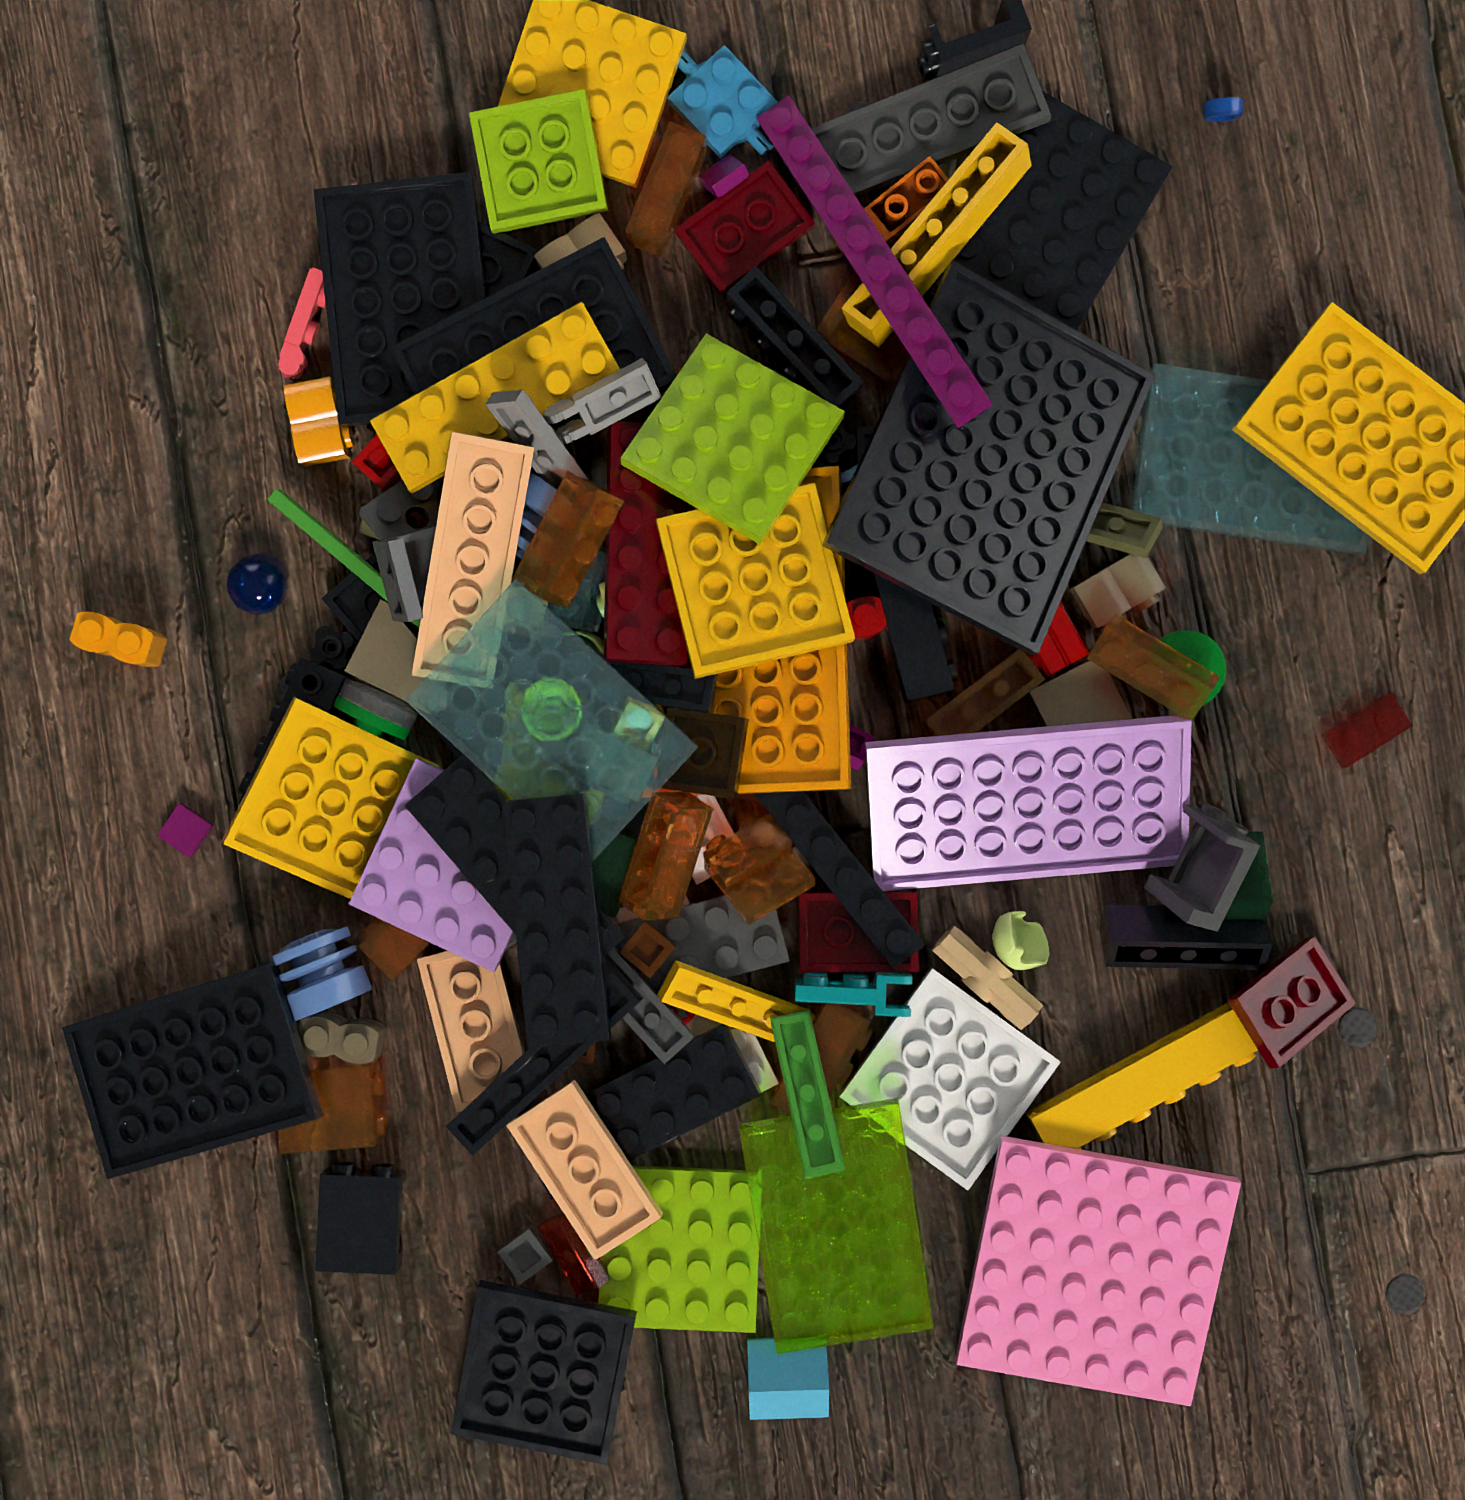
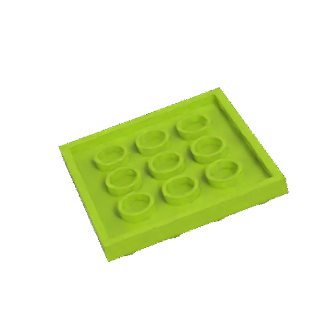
M706 333L621 456V465L761 545L839 426L845 411Z
M632 1165L663 1212V1215L659 1220L600 1257L598 1303L637 1311L634 1328L756 1333L762 1171Z

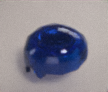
M266 553L250 554L242 557L230 569L227 577V593L239 610L252 615L270 613L286 597L289 574L278 558Z

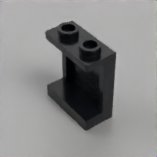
M1002 0L993 26L947 43L942 41L936 23L927 25L924 40L921 41L920 56L917 57V65L922 79H929L930 81L1023 43L1025 46L1032 28L1022 1Z
M334 1162L332 1167H328L320 1174L315 1271L389 1275L397 1273L402 1266L403 1249H399L402 1183L406 1179V1171L396 1170V1165L389 1163L373 1164L372 1169L356 1168V1163Z

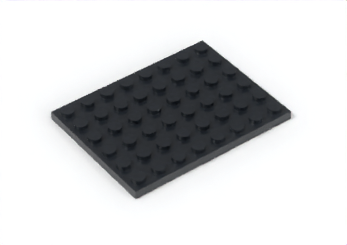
M953 261L947 266L929 308L981 385L992 406L957 428L908 353L822 546L1033 656L1038 654L1155 378V374Z

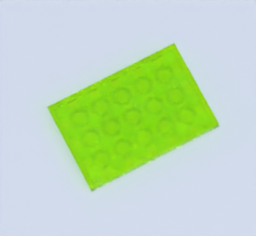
M898 1098L833 1108L832 1113L845 1171L805 1179L791 1115L739 1124L777 1354L934 1329Z

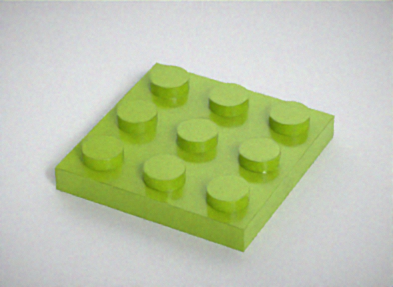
M585 89L469 112L489 224L493 234L609 211Z

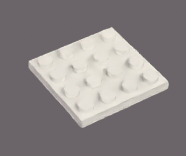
M930 967L904 1003V1005L910 1006L911 1017H894L839 1093V1097L966 1190H969L998 1150L1000 1135L1006 1137L1009 1135L1058 1067L1060 1061Z

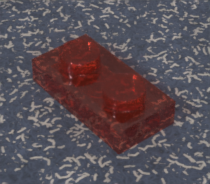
M1387 693L1321 736L1341 768H1347L1412 727V724L1393 694Z
M564 1213L548 1218L537 1226L576 1295L598 1289L610 1280L602 1267L601 1259L594 1260Z

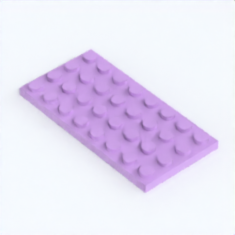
M1188 714L865 742L872 878L882 891L1175 866L1189 838V816L1183 810L1186 804L1190 805L1192 720Z

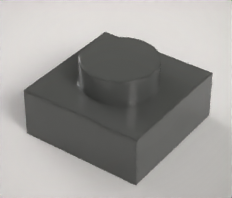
M529 1226L499 1248L497 1252L520 1285L554 1259V1256L532 1226Z

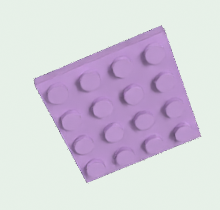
M416 758L349 905L489 971L495 972L514 932L404 806L444 771L424 760Z

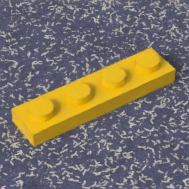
M677 960L672 965L657 994L663 1003L775 1042L770 1018L809 1010ZM809 1010V1011H810V1015H811V1020H812V1022H813L815 1016L813 1015V1013L811 1012V1010Z

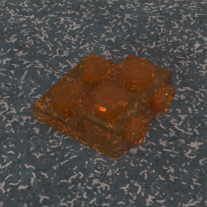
M770 814L761 819L755 815L747 818L741 823L737 833L728 838L725 835L714 837L707 844L706 851L703 852L704 869L748 925H751L815 886L814 875L792 850V840Z

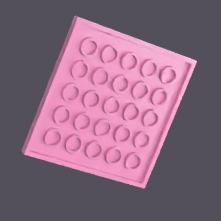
M1000 1135L955 1356L956 1365L1191 1406L1241 1182L1238 1177Z

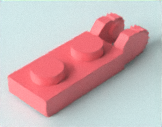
M314 267L309 269L279 355L281 358L277 364L279 371L289 381L299 380L300 377L303 378L302 375L305 374L304 370L307 369L309 363L304 352L307 344L313 345L316 341L320 323L315 321L320 307L326 309L322 270Z

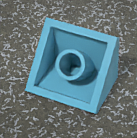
M826 1336L747 1338L750 1420L829 1417Z

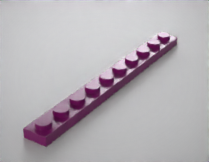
M786 96L758 116L756 119L956 427H961L991 407L992 403L790 96Z

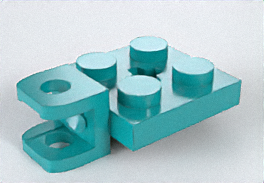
M805 972L803 973V978H795V1002L873 1005L875 1016L911 1017L910 1006L886 1004V985L912 984L913 976L908 973L875 972L874 982L868 981L867 975L845 973L843 974V980H829L827 973Z

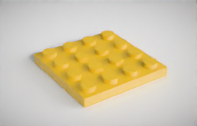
M533 0L498 106L585 89L602 176L637 188L687 41V34L590 0Z
M815 483L798 486L761 545L699 509L656 519L695 679L854 642L855 636L833 551L822 546L828 532Z
M293 697L222 839V843L351 899L415 759L419 758L436 767H439V765L301 699Z

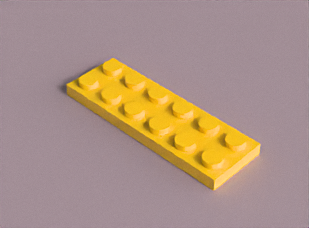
M580 302L375 417L370 422L408 490L414 493L445 475L452 431L501 441L510 439L509 435L485 405L493 392L523 389L545 419L544 412L547 407L554 405L562 399H570L571 395L615 373L620 368L583 302Z

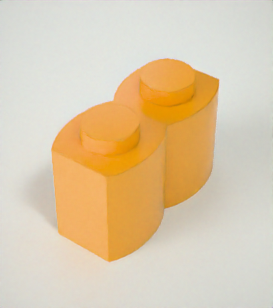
M324 377L283 385L298 463L307 467L350 458L349 448L355 447L354 435L351 426L341 427L338 424L334 380L331 377Z
M95 612L77 613L69 638L75 646L82 650L113 656L122 662L143 667L160 666L167 643V638L153 629L132 623H124L116 618Z

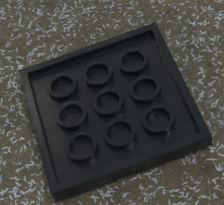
M480 1280L476 1293L451 1434L607 1465L637 1311Z

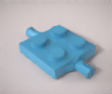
M725 45L709 60L699 65L683 50L678 68L686 75V78L667 97L668 104L720 159L734 146L748 141L761 157L765 156L766 152L773 148V144L758 130L760 124L756 118L777 104L778 101Z

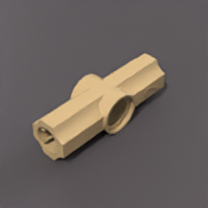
M955 925L947 930L931 949L962 977L961 981L985 1003L988 1004L990 1002L1008 1021L1020 1030L1030 1024L1043 1007L1042 1003L1012 977L1013 973L988 951H982L971 938Z

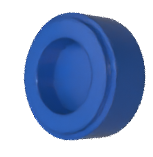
M1217 98L1203 103V119L1208 122L1232 121L1239 119L1243 115V99Z

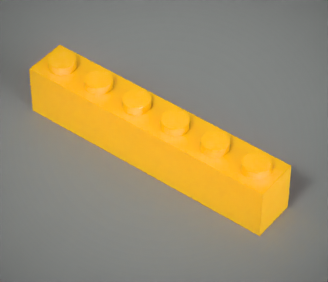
M997 122L891 248V251L921 296L931 287L1032 166L1028 143ZM862 283L843 305L842 311L849 326L879 348L894 330Z
M1227 1002L1026 1111L1025 1114L1041 1143L1082 1150L1081 1146L1094 1139L1096 1142L1109 1139L1117 1133L1116 1127L1127 1121L1137 1123L1151 1115L1150 1109L1164 1102L1168 1105L1179 1101L1186 1096L1185 1090L1199 1083L1200 1086L1212 1083L1221 1076L1220 1071L1234 1064L1235 1067L1252 1061L1256 1057L1254 1052L1258 1051L1230 1003Z

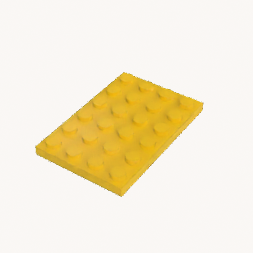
M1331 302L1231 430L1418 574H1423L1465 522V403L1335 303Z

